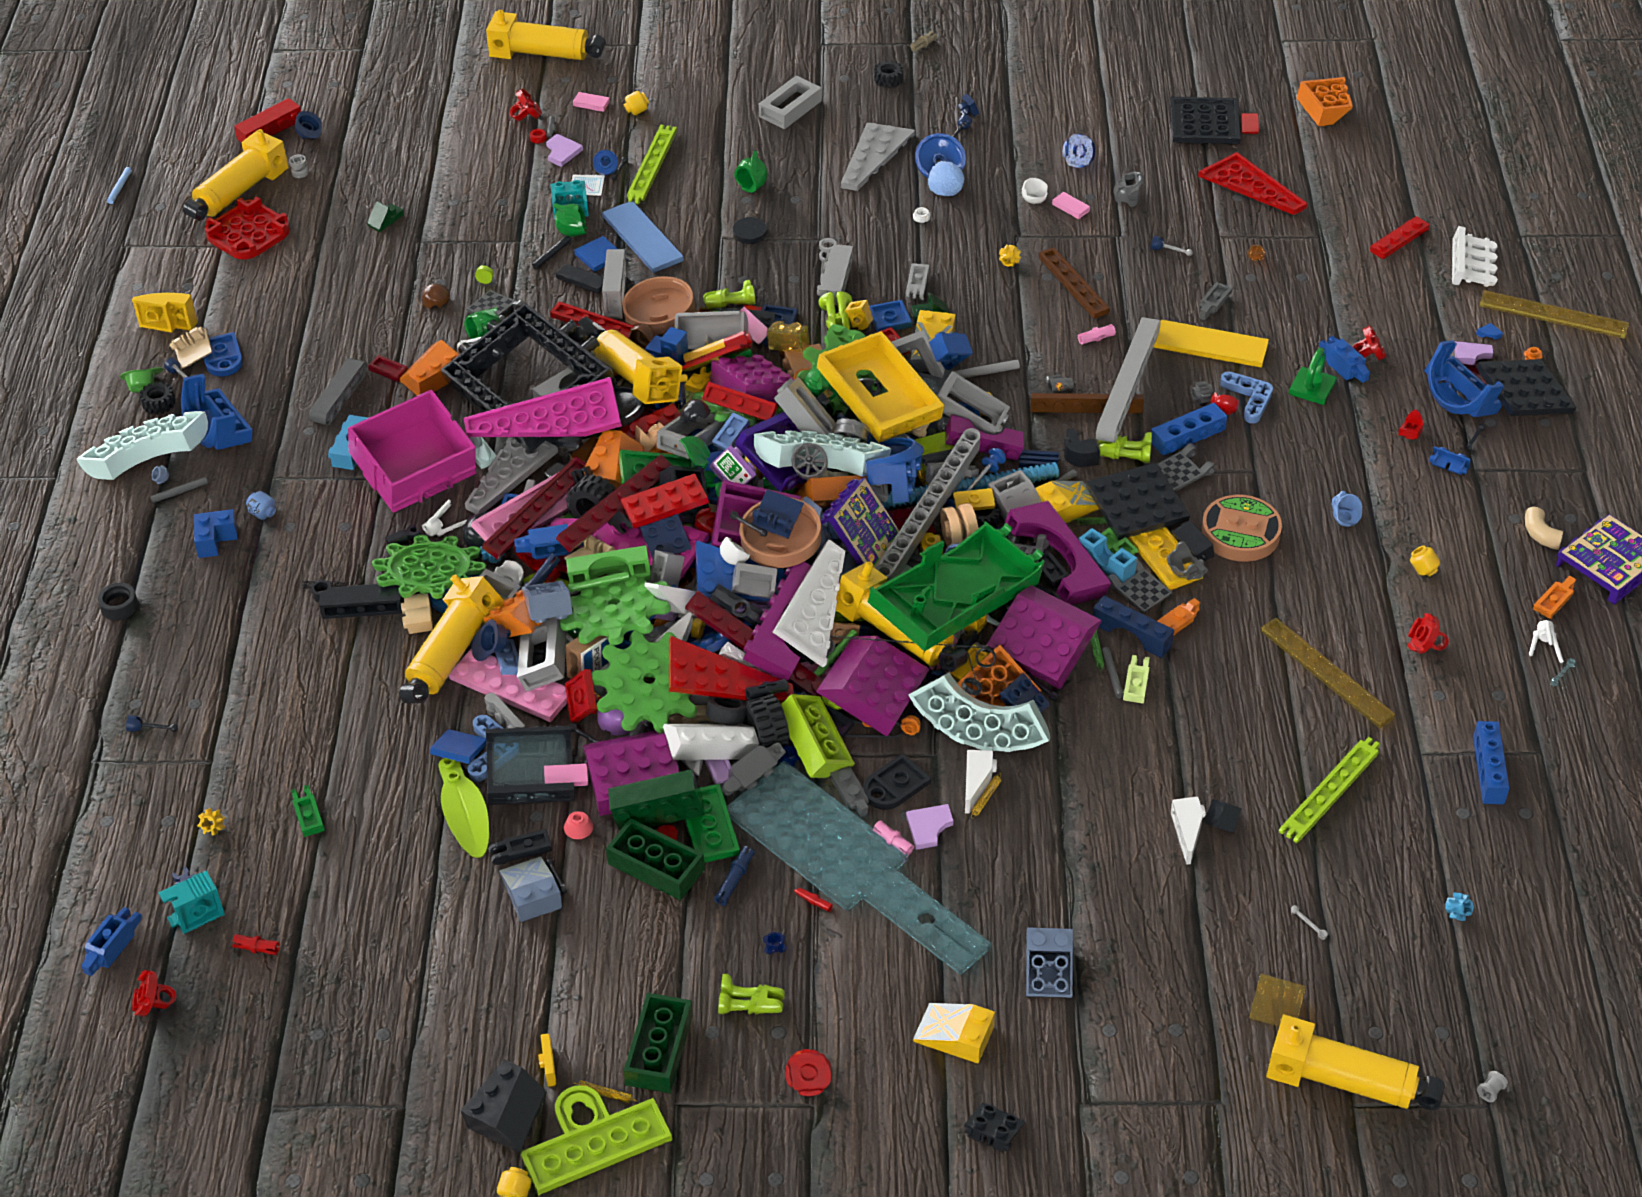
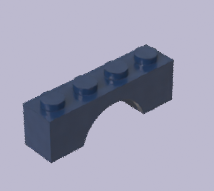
M1103 596L1093 607V616L1102 621L1099 628L1107 632L1114 628L1126 629L1138 637L1144 650L1160 658H1163L1172 647L1174 629L1106 596Z

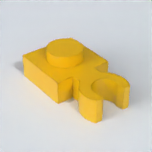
M702 367L700 374L694 373L685 383V390L693 393H704L707 383L710 382L711 371L706 373V367Z

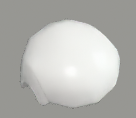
M1029 178L1023 184L1022 196L1028 203L1041 204L1047 197L1048 186L1041 179Z
M725 537L720 546V554L723 559L732 565H736L737 562L745 563L750 554H747L741 546L732 542L731 538Z
M506 560L503 565L496 567L494 573L521 586L524 571L522 566L516 561Z

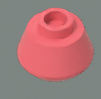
M580 811L571 813L564 824L565 834L572 839H584L593 831L592 820L584 812Z

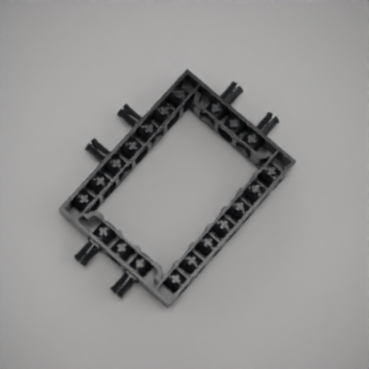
M526 303L499 324L495 320H491L492 324H487L489 332L471 346L463 342L462 344L466 348L462 345L459 346L458 350L461 354L440 369L448 384L482 413L508 406V404L504 402L500 395L497 396L490 387L487 388L480 379L476 378L528 337L578 375L577 380L562 390L611 377L613 386L617 384L611 369L590 353L600 346L594 336H591L586 342L579 345L569 337L579 329L573 320H570L559 329ZM550 437L512 438L531 453Z

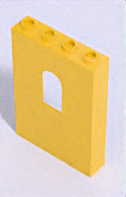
M882 331L819 354L817 369L859 420L869 427L870 433L878 443L942 418L945 405ZM860 370L872 372L888 392L873 397L857 378L856 373Z

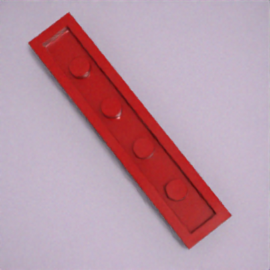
M560 301L550 311L551 318L566 323L573 320L577 326H579L578 322L587 316L605 330H617L632 340L628 335L631 332L630 329L634 327L633 325Z

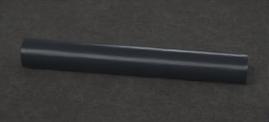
M565 236L532 263L533 268H539L571 241V238Z

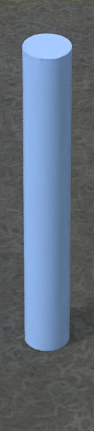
M126 167L107 199L109 204L114 203L132 172L131 168Z

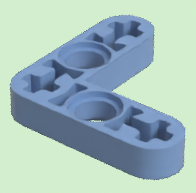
M1224 372L1220 379L1222 388L1251 396L1244 410V420L1249 423L1259 422L1272 397L1273 386L1268 382L1234 372ZM1243 384H1248V385H1250L1251 387H1244V386H1242V385H1243ZM1254 401H1261L1262 404H1256Z
M479 715L473 720L474 732L482 738H486V727L484 725L487 726V729H504L487 715ZM496 744L494 746V757L499 758L498 761L494 762L495 772L519 754V744ZM487 751L468 765L469 778L474 782H481L487 778Z

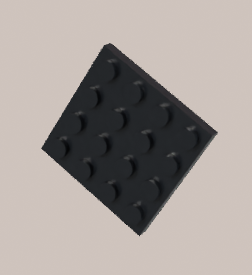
M1171 96L1172 142L1240 144L1237 98Z
M1541 359L1478 362L1476 368L1487 384L1495 385L1499 381L1504 385L1497 398L1510 416L1574 413L1577 408Z
M1157 463L1086 481L1087 490L1118 540L1189 521L1190 514Z

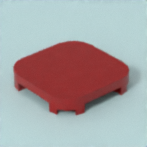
M256 196L254 200H243L242 197L237 199L236 207L217 219L209 217L206 220L205 226L206 237L211 244L230 256L242 260L252 259L287 237L290 232L287 215L284 212L278 214L262 204L261 198Z

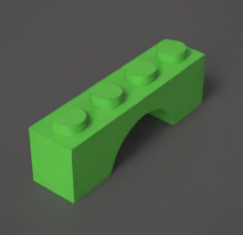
M646 545L566 559L570 584L595 579L612 572L622 573L628 571L629 576H636L637 578L651 576Z

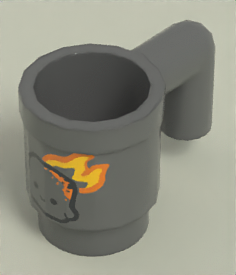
M1061 374L1045 377L1049 393H1071L1074 391L1072 378L1062 377Z

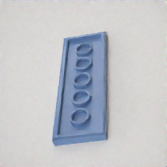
M633 201L602 212V217L652 273L684 261L683 255Z

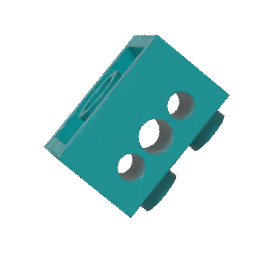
M585 180L551 183L554 219L557 209L554 208L555 203L559 205H581L585 216H589Z
M207 871L195 874L187 880L158 892L164 904L167 901H172L174 913L171 916H167V919L172 928L179 925L183 934L225 915L217 888Z

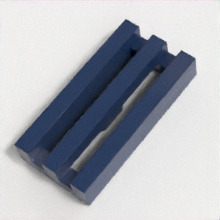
M1023 450L1020 455L1019 467L1029 468L1032 466L1034 468L1035 465L1040 467L1041 464H1044L1046 466L1047 463L1051 465L1052 462L1058 465L1059 452Z

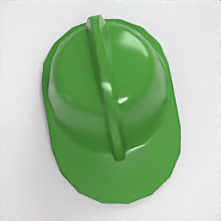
M157 367L145 370H131L122 373L120 378L126 381L131 392L140 393L144 386L148 387L149 383L153 385L154 376L163 372L164 369Z

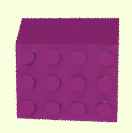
M753 355L752 357L737 356L734 359L721 357L719 360H712L710 382L776 404L778 403L774 397L779 394L777 390L790 378L793 381L795 379L783 372L781 368L773 365L772 362L767 361L762 355Z
M723 480L718 496L711 541L712 546L720 548L725 537L731 538L732 542L742 547L740 537L741 522L737 519H731L729 515L732 511L738 513V516L743 518L744 514L752 506L762 501L767 489ZM771 490L790 498L799 500L801 496Z
M1030 585L1016 596L987 643V647L993 650L998 645H1001L1023 671L1030 672L1033 676L1061 689L1102 621Z
M853 636L855 638L881 639L878 636ZM851 639L816 692L887 737L911 700L909 694L917 690L928 673L929 668L886 641Z
M650 731L583 745L599 816L611 814L608 788L679 772L677 762L672 758L665 732Z

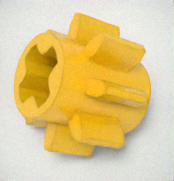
M1006 245L1005 249L1001 248L999 252V261L1005 266L1014 267V264L1019 263L1021 259L1019 256L1021 251L1014 245Z
M211 808L205 810V813L198 815L201 820L197 826L201 827L203 834L211 831L212 835H216L218 830L225 828L223 821L226 817L222 816L220 809L213 812Z

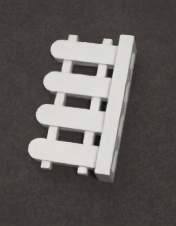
M1458 226L1453 237L1452 284L1459 286L1461 280L1464 279L1468 283L1472 281L1484 284L1485 287L1495 286L1498 280L1494 276L1497 266L1492 263H1495L1497 260V255L1493 253L1497 248V244L1488 238L1481 239L1472 237V234L1465 235V227Z

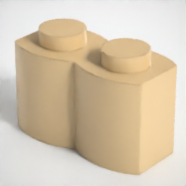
M414 594L409 598H404V602L401 603L402 614H406V616L402 617L404 629L408 628L409 634L432 631L433 622L429 594Z

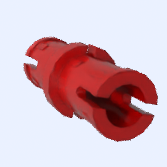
M236 933L232 942H236V944H232L233 948L251 950V953L254 954L262 952L276 956L280 947H276L280 945L279 941L262 939L261 936L257 935L250 937Z

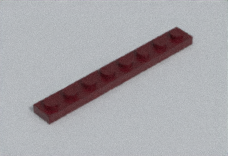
M662 454L559 533L556 540L570 553L607 524L616 512L623 508L622 498L651 489L659 483L658 473L673 465Z
M575 456L483 543L482 549L498 560L514 544V539L521 538L575 486L571 472L585 467L586 463Z
M699 591L694 594L685 606V609L741 649H744L748 640L753 641L754 636L751 635L754 631ZM798 662L788 682L801 692L804 691L811 696H820L822 699V695L816 691L823 682V679Z

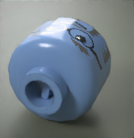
M262 491L252 493L246 501L248 512L260 520H264L267 517L271 518L276 512L275 500Z

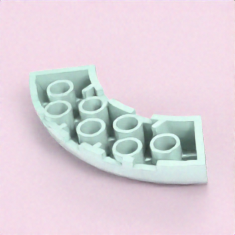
M205 411L185 412L184 416L179 417L171 414L160 420L154 418L145 421L144 426H139L135 429L131 426L120 431V435L104 439L105 443L100 447L96 448L93 446L78 457L77 462L93 478L114 480L124 471L150 458L172 452L191 451L206 436L208 430Z
M771 431L754 434V447L760 459L778 468L793 466V452L804 443H815L823 448L828 459L827 468L843 470L861 477L867 476L866 461L888 457L891 454V448L875 442H870V444L861 443L860 438H843V435L834 433L824 435L817 434L816 431H802V433L785 431V434H776V432ZM808 448L809 454L813 455L817 449ZM804 449L798 455L805 457L807 455L806 450ZM819 452L815 459H824V456ZM796 458L795 463L796 466H798L805 462L801 459ZM816 463L818 467H823L824 463Z
M950 672L909 694L913 704L923 717L925 716L936 729H940L951 739L961 744H967L980 750L1011 752L1033 748L1050 741L1047 724L1034 700L1015 706L987 704L965 692L953 679Z

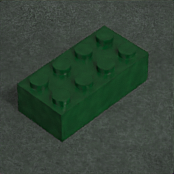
M692 769L608 788L610 811L619 830L624 827L630 818L653 828L658 825L705 815L703 795Z
M631 818L606 847L608 865L680 901L705 870L703 853Z
M646 993L623 1070L625 1086L671 1094L693 1017L692 1000Z

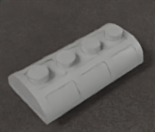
M741 311L675 314V328L687 332L688 350H692L742 331L748 333V318L746 313Z

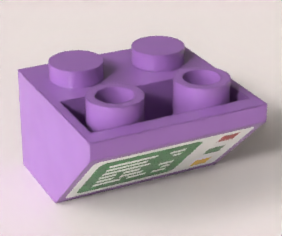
M732 445L726 448L710 465L712 471L722 482L726 480L747 485L757 475L755 467L750 462L746 463L742 458L743 454L737 447L733 448Z

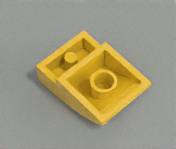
M152 293L136 296L132 299L139 327L172 333L175 328L191 331L198 322L190 294Z

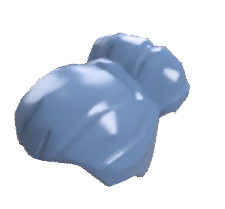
M1341 491L1333 497L1331 505L1336 522L1344 527L1356 525L1362 517V503L1359 497L1354 494H1347L1345 491Z

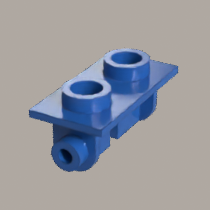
M1434 446L1433 455L1430 456L1429 462L1445 469L1448 463L1450 464L1448 471L1459 475H1466L1468 468L1470 469L1471 459L1464 454L1452 453L1447 448Z

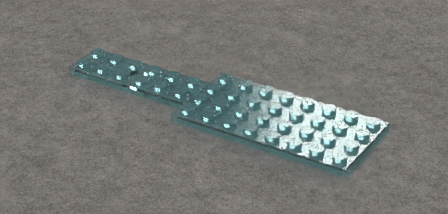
M785 760L774 768L775 772L767 778L763 777L758 781L759 784L749 791L746 790L727 805L732 821L846 911L850 910L861 899H864L958 974L962 975L991 949V942L897 871L908 860L907 853L904 854V852L891 843L888 844L886 839L873 831L869 824ZM929 913L934 916L935 921L932 924H921L918 921V917L921 914Z

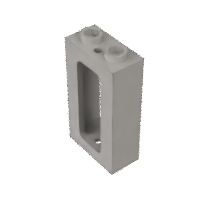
M795 76L759 103V117L786 129L822 101V87L799 76ZM799 92L802 94L785 108L780 109L777 107L794 93Z
M607 249L602 295L604 315L612 319H623L622 301L625 296L627 281L624 249Z
M924 330L891 342L901 355L916 349L930 374L940 378L943 377L945 369L941 362H936Z
M953 371L937 395L945 405L944 414L949 417L954 415L967 418L976 429L986 434H999L1003 428L1000 425H1004L1009 417L1007 412L1010 406ZM948 393L988 416L992 422H987L947 397Z
M799 377L794 381L790 378L777 390L779 394L774 399L801 433L802 431H816L817 434L824 435L834 433L836 429L835 421Z
M710 413L705 419L700 416L696 417L695 423L691 421L684 423L679 416L657 431V448L690 459L679 440L696 429H702L694 437L700 438L709 446L725 422L715 421L714 413Z
M551 618L540 626L534 627L535 631L533 633L520 636L517 678L527 692L564 678L567 631L560 629V619ZM547 641L545 661L532 666L534 645Z

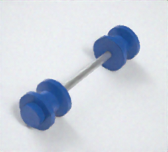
M991 448L989 450V458L984 457L981 460L985 467L984 470L966 491L972 490L988 470L994 473L999 470L998 464H1003L1006 461L1005 453L1001 449ZM949 499L946 502L947 507L952 506L955 508L954 500Z

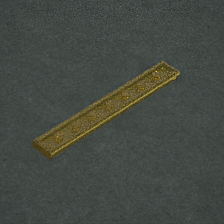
M1486 290L1483 291L1479 305L1624 339L1629 322Z
M1274 618L1261 627V632L1379 729L1395 718L1394 712L1279 619Z

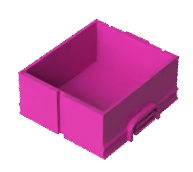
M432 389L348 427L349 454L363 471V476L374 491L377 490L393 513L419 501L421 503L422 497L427 499L446 490L447 485L453 488V484L476 474V447L455 420L452 421V415Z

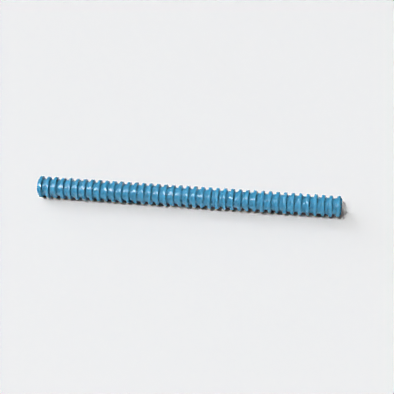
M1052 462L1051 465L1047 463L1046 466L1041 464L1040 467L1035 465L1034 468L1030 466L1028 469L1024 467L1021 470L1032 483H1035V481L1041 482V480L1046 481L1047 479L1052 480L1053 478L1058 479L1059 477L1058 465L1055 462ZM1013 469L1011 472L1009 470L1005 473L1001 471L1000 474L997 472L994 475L990 473L988 476L984 474L972 490L988 489V483L1017 471ZM974 476L971 479L965 478L957 486V490L966 491L976 478ZM928 485L915 487L913 495H910L909 502L907 503L913 505V502L917 504L928 488ZM889 491L886 503L882 502L886 509L890 507L895 508L896 505L901 507L902 504L907 506L905 502L893 503L892 491Z

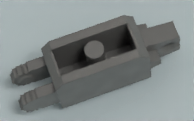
M777 742L768 748L757 746L733 764L731 769H729V779L721 787L723 795L729 797V795L731 796L737 790L741 793L746 789L751 791L759 784L757 781L761 777L766 779L775 772L773 768L777 765V761L786 753L781 744Z

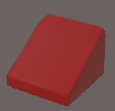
M1257 113L1241 114L1240 125L1242 134L1259 133Z

